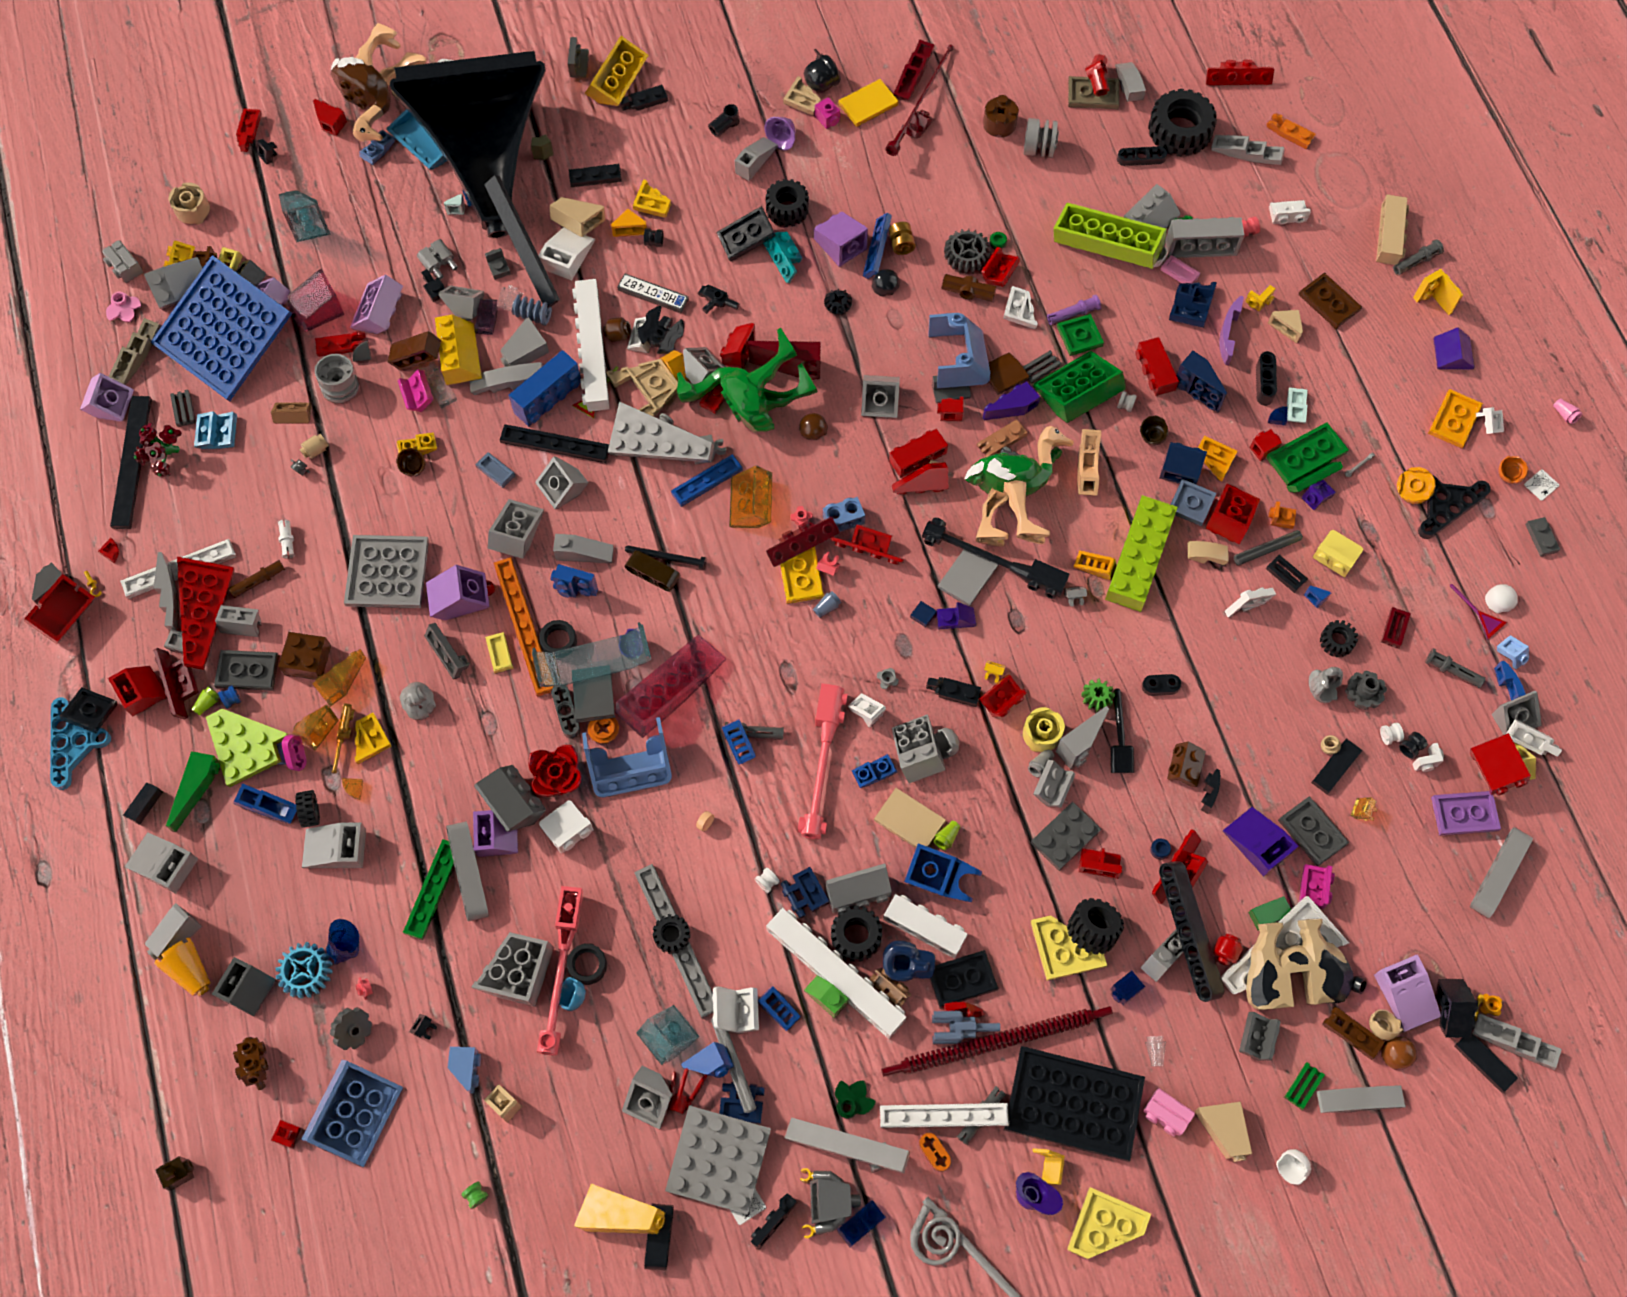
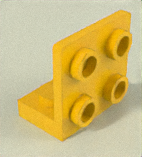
M1439 269L1423 279L1413 298L1418 303L1423 299L1428 300L1433 297L1444 311L1450 315L1463 297V293L1451 281L1450 277L1442 269Z

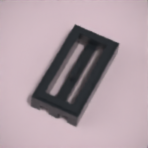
M1278 555L1266 567L1267 571L1293 593L1308 580L1305 575L1281 555ZM1291 573H1292L1294 576H1296V577L1300 580V582H1299L1297 579H1295V578L1291 575Z

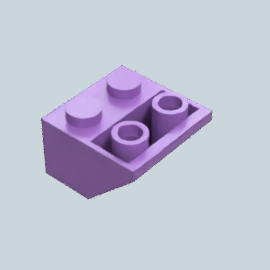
M492 810L473 812L474 851L478 857L518 854L517 829L507 832Z

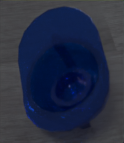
M345 919L334 920L329 927L326 952L334 960V964L337 965L340 962H345L359 954V932L355 925Z

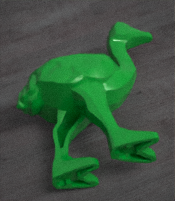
M782 328L777 329L779 341L778 354L765 365L751 373L735 367L718 368L698 384L687 382L681 372L677 373V394L682 403L699 400L721 384L723 388L721 393L738 422L742 421L747 428L755 433L768 432L775 429L768 411L776 407H785L796 399L817 393L818 390L802 363L798 365L800 382L796 388L785 392L764 388L766 383L774 378L782 363L797 356Z

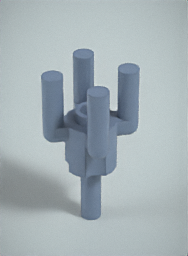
M934 1011L932 1015V1023H949L950 1032H934L932 1037L933 1044L961 1043L963 1038H976V1032H1000V1023H976L975 1017H963L961 1011Z

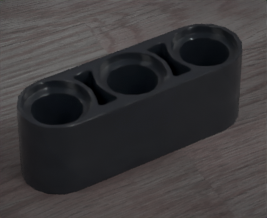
M1269 351L1263 352L1256 364L1257 401L1259 404L1267 406L1272 403L1277 393L1276 356Z
M652 1203L651 1206L666 1213L664 1215V1224L659 1229L658 1234L647 1235L644 1269L667 1271L674 1205Z

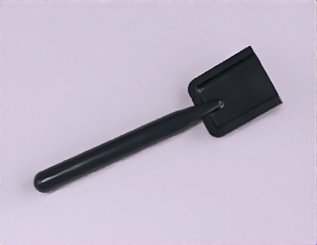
M1116 688L1113 693L1115 694L1114 705L1119 745H1113L1110 748L1111 773H1134V747L1125 745L1121 690Z

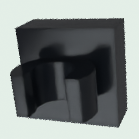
M264 139L257 140V154L265 164L272 163V157L277 155V152L274 150L277 148V145L274 142L267 143Z
M419 1014L409 1033L419 1038L430 1039L431 1036L426 1034L427 1028L431 1027L436 1030L437 1026L430 1023L432 1021L431 1018Z

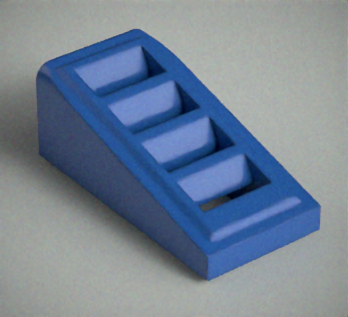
M740 719L722 726L724 735L738 765L756 757V753ZM739 727V731L729 734L728 731ZM739 735L743 736L742 738L736 741H732L733 738ZM744 742L746 743V745H744V746H742V747H740V748H738V749H736V747H735V746H737V745H739V744H742V743H744ZM749 750L748 753L743 754L741 756L739 755V753Z
M774 986L770 987L758 999V1004L785 1031H788L801 1018L799 1013ZM773 995L775 998L767 1004L765 1001ZM779 1001L781 1004L773 1010L771 1007ZM785 1007L787 1010L779 1017L777 1013ZM791 1013L793 1016L785 1023L783 1019Z

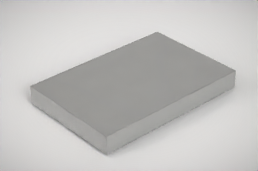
M963 550L938 584V589L961 603L971 606L999 565Z

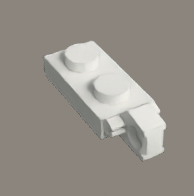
M1516 719L1506 733L1510 734L1513 742L1540 755H1546L1549 752L1558 757L1562 751L1559 746L1553 743L1555 740L1549 735Z

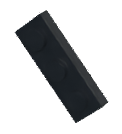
M620 164L569 169L570 186L573 188L622 182Z

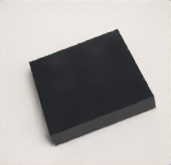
M81 687L60 714V720L97 733L118 704L114 699Z

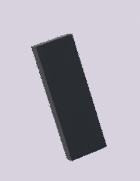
M1346 738L1341 744L1339 752L1333 754L1311 783L1328 795L1362 752V749Z
M1473 1033L1471 1038H1461L1454 1045L1501 1093L1506 1092L1518 1079Z

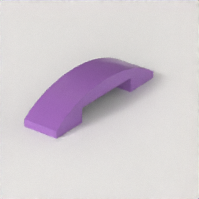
M1243 296L1237 298L1229 308L1220 332V352L1224 364L1228 366L1235 345V341L1228 340L1232 320L1237 321L1244 299Z

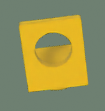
M1033 1149L1032 1152L1045 1156L1042 1180L1048 1184L1061 1185L1065 1155L1051 1150Z

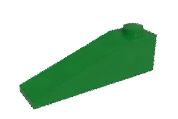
M191 751L166 823V827L172 832H177L211 785L215 775L218 774L220 763L214 755Z

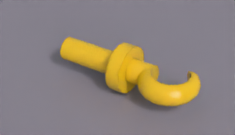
M85 571L84 575L88 580L87 586L91 587L90 594L99 597L102 594L101 591L97 595L93 594V591L97 588L96 580H93L89 572Z

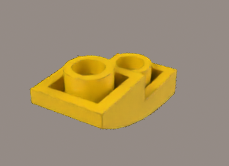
M434 432L415 434L414 439L397 440L398 453L407 448H414L423 455L437 450Z

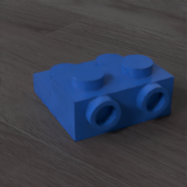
M558 564L556 570L552 571L550 580L554 581L553 588L557 589L561 596L576 598L578 591L585 596L597 595L598 586L594 574Z

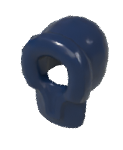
M895 940L890 942L884 950L883 969L887 976L897 981H909L913 978L928 979L934 974L935 954L917 949L916 945L911 942Z

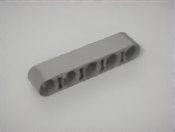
M465 821L447 825L448 840L467 921L488 917L487 904L468 823Z
M1516 827L1512 828L1472 900L1470 908L1487 918L1493 915L1525 856L1533 837Z

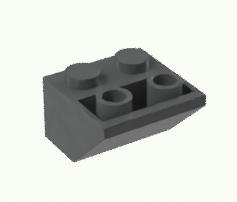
M234 957L212 995L255 1017L276 979Z

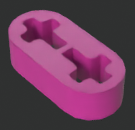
M286 735L282 740V750L286 765L291 770L301 771L307 763L303 742L299 736Z

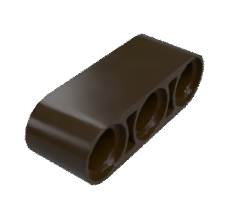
M634 550L624 565L625 569L630 573L667 592L672 591L681 576L675 569L637 550Z

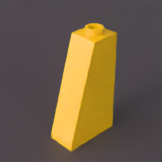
M591 1184L574 1226L586 1232L658 1234L659 1229L664 1224L666 1212Z

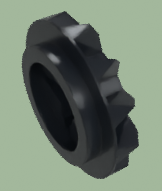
M839 288L835 291L831 289L830 293L825 296L824 305L833 314L846 313L852 306L851 294ZM835 297L839 300L841 299V304L839 302H835Z

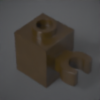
M181 1156L155 1169L163 1189L169 1191L194 1178L192 1173L194 1170L193 1164L189 1159L186 1160V1158Z

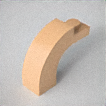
M1082 429L1077 472L1078 493L1082 495H1097L1098 457L1101 430Z

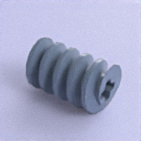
M518 294L513 302L512 314L522 319L529 317L535 323L541 322L542 325H547L551 317L552 308H547V302H544L541 306L540 300L534 304L533 298L528 302L527 296L521 300V295Z

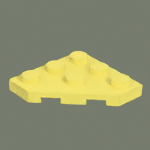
M1050 915L1030 921L1047 981L1107 967L1104 954L1085 952V949L1077 947L1078 944L1073 943L1072 937L1068 935L1069 930L1067 926Z
M1090 1187L1067 1251L1089 1259L1145 1234L1151 1213Z

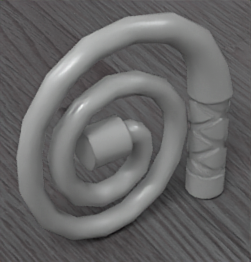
M923 1205L916 1223H914L911 1229V1248L915 1255L924 1263L932 1266L943 1265L952 1260L960 1246L961 1233L958 1225L949 1217L941 1216L930 1220L922 1233L923 1244L928 1251L939 1255L947 1253L952 1248L954 1242L951 1229L948 1226L939 1225L933 1229L932 1238L936 1241V1244L944 1247L947 1239L940 1235L936 1236L939 1230H945L949 1236L948 1244L941 1250L930 1246L927 1234L930 1227L936 1222L945 1221L954 1227L956 1243L952 1252L947 1257L941 1260L926 1258L919 1250L918 1238L931 1208Z

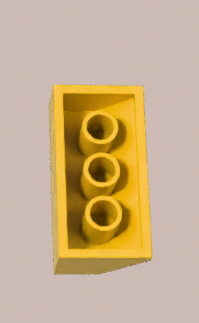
M620 36L584 94L599 104L618 106L649 55L623 36Z
M453 314L435 317L437 337L441 339L439 349L441 370L446 385L482 379L474 323Z

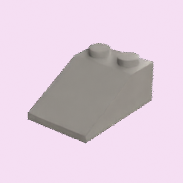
M198 257L161 267L145 273L144 276L159 308L163 310L178 304L203 268Z
M508 499L489 530L488 549L523 559L530 548L544 509Z
M1107 706L1060 739L1056 753L1070 770L1075 766L1077 768L1081 767L1087 761L1086 758L1089 756V751L1108 713L1109 708Z

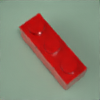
M1160 337L1139 342L1135 354L1137 360H1140L1142 364L1143 374L1149 380L1150 390H1153L1155 396L1176 391L1179 380Z
M937 428L932 431L929 430L921 437L913 438L907 444L892 449L889 454V462L901 478L930 463L931 460H936L946 455L948 444Z

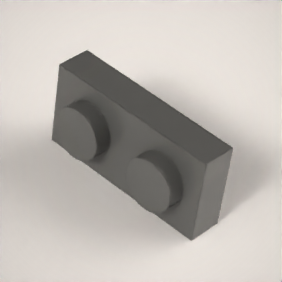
M1545 517L1528 521L1525 524L1540 557L1558 553L1560 550L1559 545Z

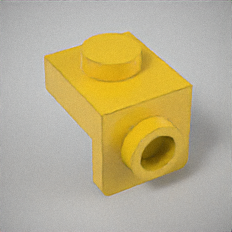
M1269 285L1260 296L1251 290L1245 302L1251 308L1260 311L1266 304L1270 305L1274 300L1273 294L1276 288Z

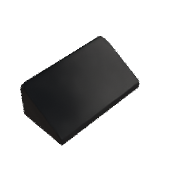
M146 782L123 816L140 825L163 791Z

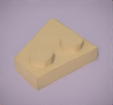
M797 76L783 99V104L810 115L815 114V104L821 102L817 94H814L812 89L802 82L800 76Z

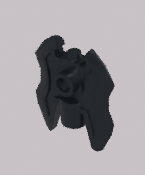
M657 306L646 314V321L638 328V337L643 345L648 341L651 347H659L657 350L658 354H667L674 351L676 340L683 336L684 321L680 319L670 328L672 320L669 317L663 316L659 321L662 307Z

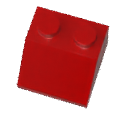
M754 323L736 326L733 333L730 332L727 339L728 343L726 347H722L720 352L723 365L744 368L749 358L748 341H756Z

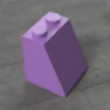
M841 211L837 215L831 216L826 222L816 226L814 229V240L840 267L867 250L868 229Z
M454 565L426 582L430 617L448 620L490 607L484 572Z

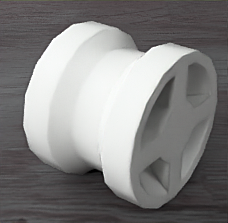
M1393 723L1391 726L1385 725L1380 728L1381 738L1386 745H1390L1394 741L1402 742L1404 740L1403 729L1399 723Z
M765 868L763 874L755 878L757 884L766 893H769L774 885L780 883L777 876L769 868Z

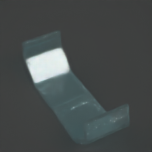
M638 622V628L625 635L555 652H537L535 648H532L533 661L540 687L568 685L629 670L652 660L644 626L640 622Z

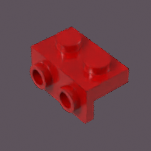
M997 247L982 269V275L986 284L1004 287L1020 263L1019 257L1003 254L1001 247Z
M1008 674L979 699L992 717H1004L1010 712V708L1014 704L1018 705L1024 700L1023 696L1028 692L1025 689H1020L1011 675Z

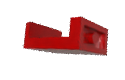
M1509 733L1470 748V755L1476 761L1490 789L1491 795L1497 794V796L1507 793L1509 788L1514 786L1520 788L1528 784L1527 781L1530 780L1531 775Z

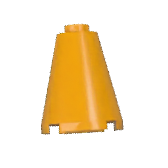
M188 937L186 938V943H183L181 940L162 953L163 959L160 962L156 959L154 964L192 996L198 995L200 997L209 990L208 986L211 983L191 938Z

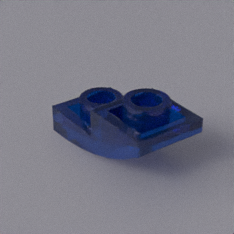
M872 1200L840 1226L837 1232L851 1248L886 1217Z

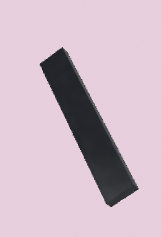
M504 424L500 436V443L606 463L609 455V444Z

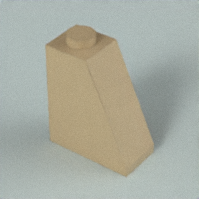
M561 197L550 205V219L578 236L583 237L605 221L604 206Z
M1241 1102L1199 1107L1195 1110L1196 1116L1226 1159L1233 1158L1234 1162L1247 1160L1246 1156L1251 1155L1252 1151Z

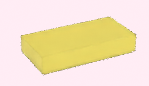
M502 632L485 637L494 673L514 669L505 633Z

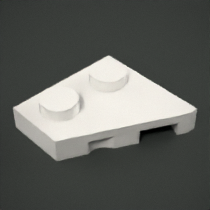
M1012 286L1003 319L1035 329L1038 323L1034 319V308L1031 304L1029 291Z
M1264 587L1256 591H1244L1241 593V597L1225 610L1227 617H1232L1241 608L1245 612L1263 605L1275 596L1276 592L1273 588L1264 589Z

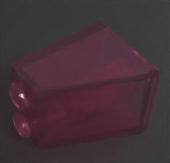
M322 269L316 271L287 296L290 302L287 306L291 313L297 315L294 319L298 327L302 326L305 332L345 315Z

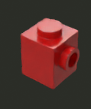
M1270 429L1257 434L1250 445V449L1262 461L1266 459L1267 454L1280 448L1282 442L1279 435Z

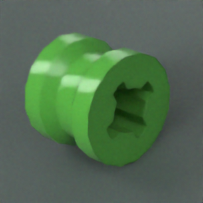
M479 1181L469 1186L461 1194L464 1199L468 1200L470 1209L476 1208L489 1197L487 1192H483L481 1189L482 1185Z

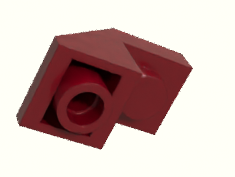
M925 110L916 111L905 130V134L912 138H920L934 118L930 117V113Z

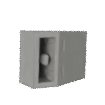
M928 714L892 727L900 767L908 783L946 770Z
M336 823L306 829L302 868H363L366 828L362 823Z
M147 832L125 865V868L176 894L198 861V858L191 852Z

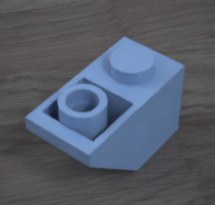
M450 1047L447 1068L469 1093H474L475 1088L479 1084V1075H476L477 1066L481 1064V1054L478 1053L479 1051L475 1047Z

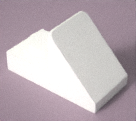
M862 693L848 705L853 713L864 719L869 728L883 715L886 709L884 705Z

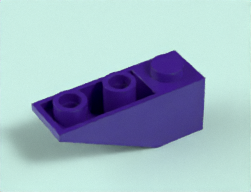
M1027 381L1022 385L1018 384L1010 393L1000 396L995 403H989L984 408L982 419L991 420L1025 415L1039 405L1040 396Z

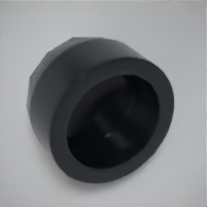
M1354 976L1351 990L1362 994L1366 988L1367 979L1361 976Z

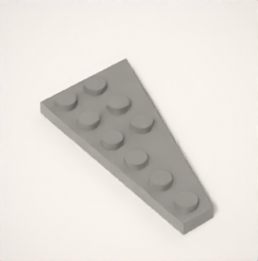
M619 401L608 453L619 456L711 463L715 445L710 441Z

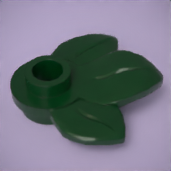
M841 1080L836 1086L837 1112L842 1118L850 1119L856 1114L865 1115L875 1106L876 1101L866 1097L867 1088L864 1080L857 1081L850 1086ZM844 1105H850L851 1110L849 1112L844 1111Z

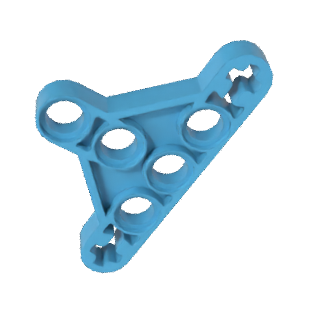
M63 697L56 698L51 703L50 781L59 790H65L71 785L72 771L92 749L106 747L111 742V735L103 728L94 733L66 722V726L58 730L57 724L63 721L60 720L61 711L58 708L61 707V704H64L65 707H62L63 712L70 703ZM104 733L106 735L102 742H96V737L99 734ZM85 736V742L82 745H77V739ZM60 739H66V744L61 748H57V742ZM61 757H65V764L62 766H57V760ZM62 775V777H64L65 780H62L61 784H59L57 781L61 780Z

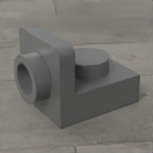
M501 248L485 253L487 264L494 280L511 274Z

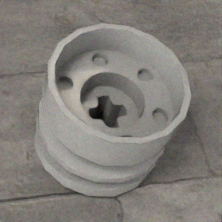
M1028 118L1024 155L1035 156L1037 148L1041 149V157H1044L1045 150L1048 149V158H1053L1058 143V121L1053 120L1052 128H1049V120H1046L1044 127H1040V119Z
M330 354L320 359L316 364L315 376L323 396L328 401L343 403L351 400L357 394L359 382L351 360L346 356Z

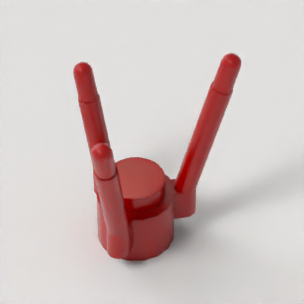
M685 1068L678 1093H675V1095L676 1072L673 1071L670 1085L672 1096L668 1109L684 1114L685 1109L688 1110L689 1105L691 1106L692 1101L708 1075H703L688 1101H686L687 1097L683 1096L682 1093L689 1069Z

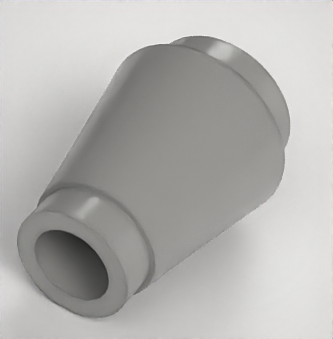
M1049 749L1041 752L1029 762V772L1035 777H1041L1047 761L1053 760L1054 753Z

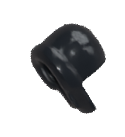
M814 49L817 54L816 60L807 65L804 70V78L811 89L817 92H824L840 83V73L836 63L830 56L820 54L817 49Z

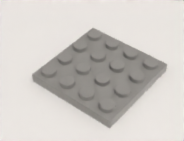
M353 535L344 605L347 607L421 608L429 545L428 537Z
M689 1105L665 1191L748 1215L771 1128Z

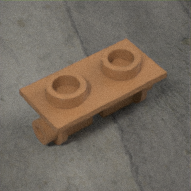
M876 969L875 972L878 975L874 973L869 980L872 981L874 987L879 991L884 992L888 988L890 991L886 995L890 1001L901 1007L906 1002L903 998L907 999L911 996L908 992L909 988L902 982L898 983L887 976L884 969Z

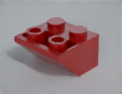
M150 665L125 668L108 678L124 709L132 717L167 698L165 690Z

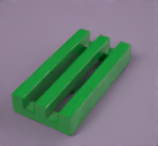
M1306 1062L1284 1098L1303 1110L1325 1074L1317 1071L1318 1069L1311 1067ZM1307 1070L1310 1071L1296 1096L1292 1098L1291 1095ZM1313 1076H1317L1309 1091L1305 1095L1304 1099L1301 1103H1299L1298 1100L1302 1096L1303 1092L1307 1088Z

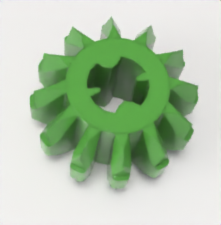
M1099 678L1096 683L1090 680L1089 685H1084L1081 697L1084 698L1083 704H1089V710L1095 707L1096 712H1099L1100 708L1103 709L1106 706L1112 705V699H1114L1115 694L1112 693L1113 686L1107 687V681L1101 683Z

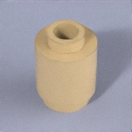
M319 434L301 443L302 448L299 450L305 458L313 459L324 452L325 448L329 445L324 437Z

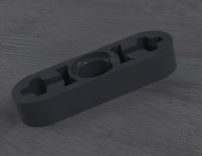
M1161 146L1122 148L1118 152L1117 162L1122 166L1162 164L1166 160L1167 150ZM1144 154L1146 158L1141 159L1137 155Z

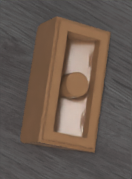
M275 403L271 410L273 423H309L312 404Z

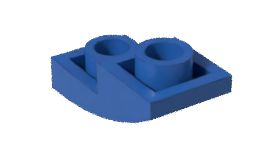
M889 754L852 770L860 788L898 773Z

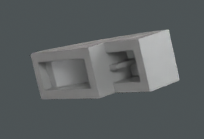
M1132 62L1115 64L1122 93H1125L1127 102L1144 100L1146 89L1136 66Z

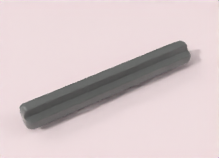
M1296 530L1236 554L1233 559L1236 565L1244 564L1301 541L1303 535L1299 530Z

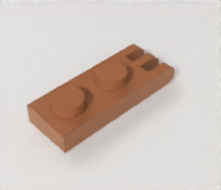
M1016 419L978 442L977 446L982 448L983 454L988 452L985 455L988 457L1000 453L1005 446L1009 447L1027 436L1028 432Z

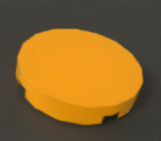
M1421 467L1407 469V471L1399 476L1397 481V491L1400 497L1412 504H1420L1429 500L1436 489L1435 479L1427 469Z

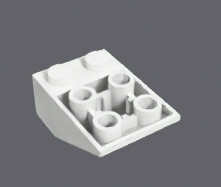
M563 227L545 243L538 256L546 271L572 280L595 239L587 235L580 237Z

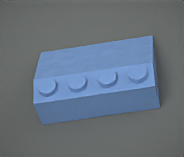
M341 1060L302 1140L364 1167L403 1087L349 1061Z

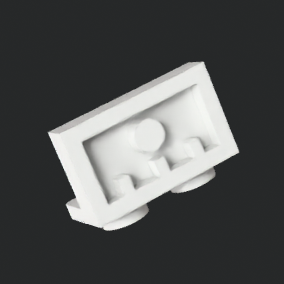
M1305 200L1274 202L1269 205L1273 224L1307 222L1311 213L1310 208L1306 209Z

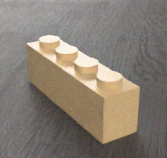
M1386 195L1381 205L1376 262L1396 265L1400 259L1404 258L1406 249L1403 248V244H1405L1407 234L1404 232L1408 225L1406 216L1409 211L1406 197Z

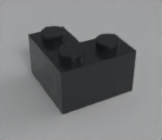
M1438 979L1436 998L1442 1007L1439 1024L1446 1038H1471L1472 1029H1475V1012L1479 1008L1477 999L1472 995L1471 989L1467 986L1464 979Z

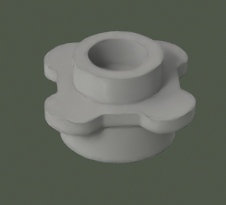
M889 668L877 673L882 689H887L891 685H898L899 680L896 678L894 669Z

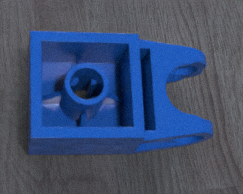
M918 843L904 882L940 896L972 902L973 898L960 890L959 879L964 874L981 876L982 871L957 857ZM932 864L935 873L927 875V871H924L925 866L928 867Z

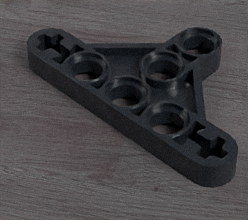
M1432 475L1435 479L1436 489L1430 499L1427 500V519L1418 528L1420 537L1424 539L1434 537L1486 498L1491 491L1489 483L1481 480L1470 487L1444 484L1436 476ZM1478 489H1484V491L1479 492L1477 495L1475 494ZM1437 493H1443L1446 499L1440 500L1437 497ZM1463 497H1470L1472 499V503H1466L1463 500ZM1450 507H1457L1459 513L1451 512ZM1442 516L1446 522L1439 523L1436 517ZM1431 525L1434 526L1430 531L1426 532L1424 530L1425 528H1429Z

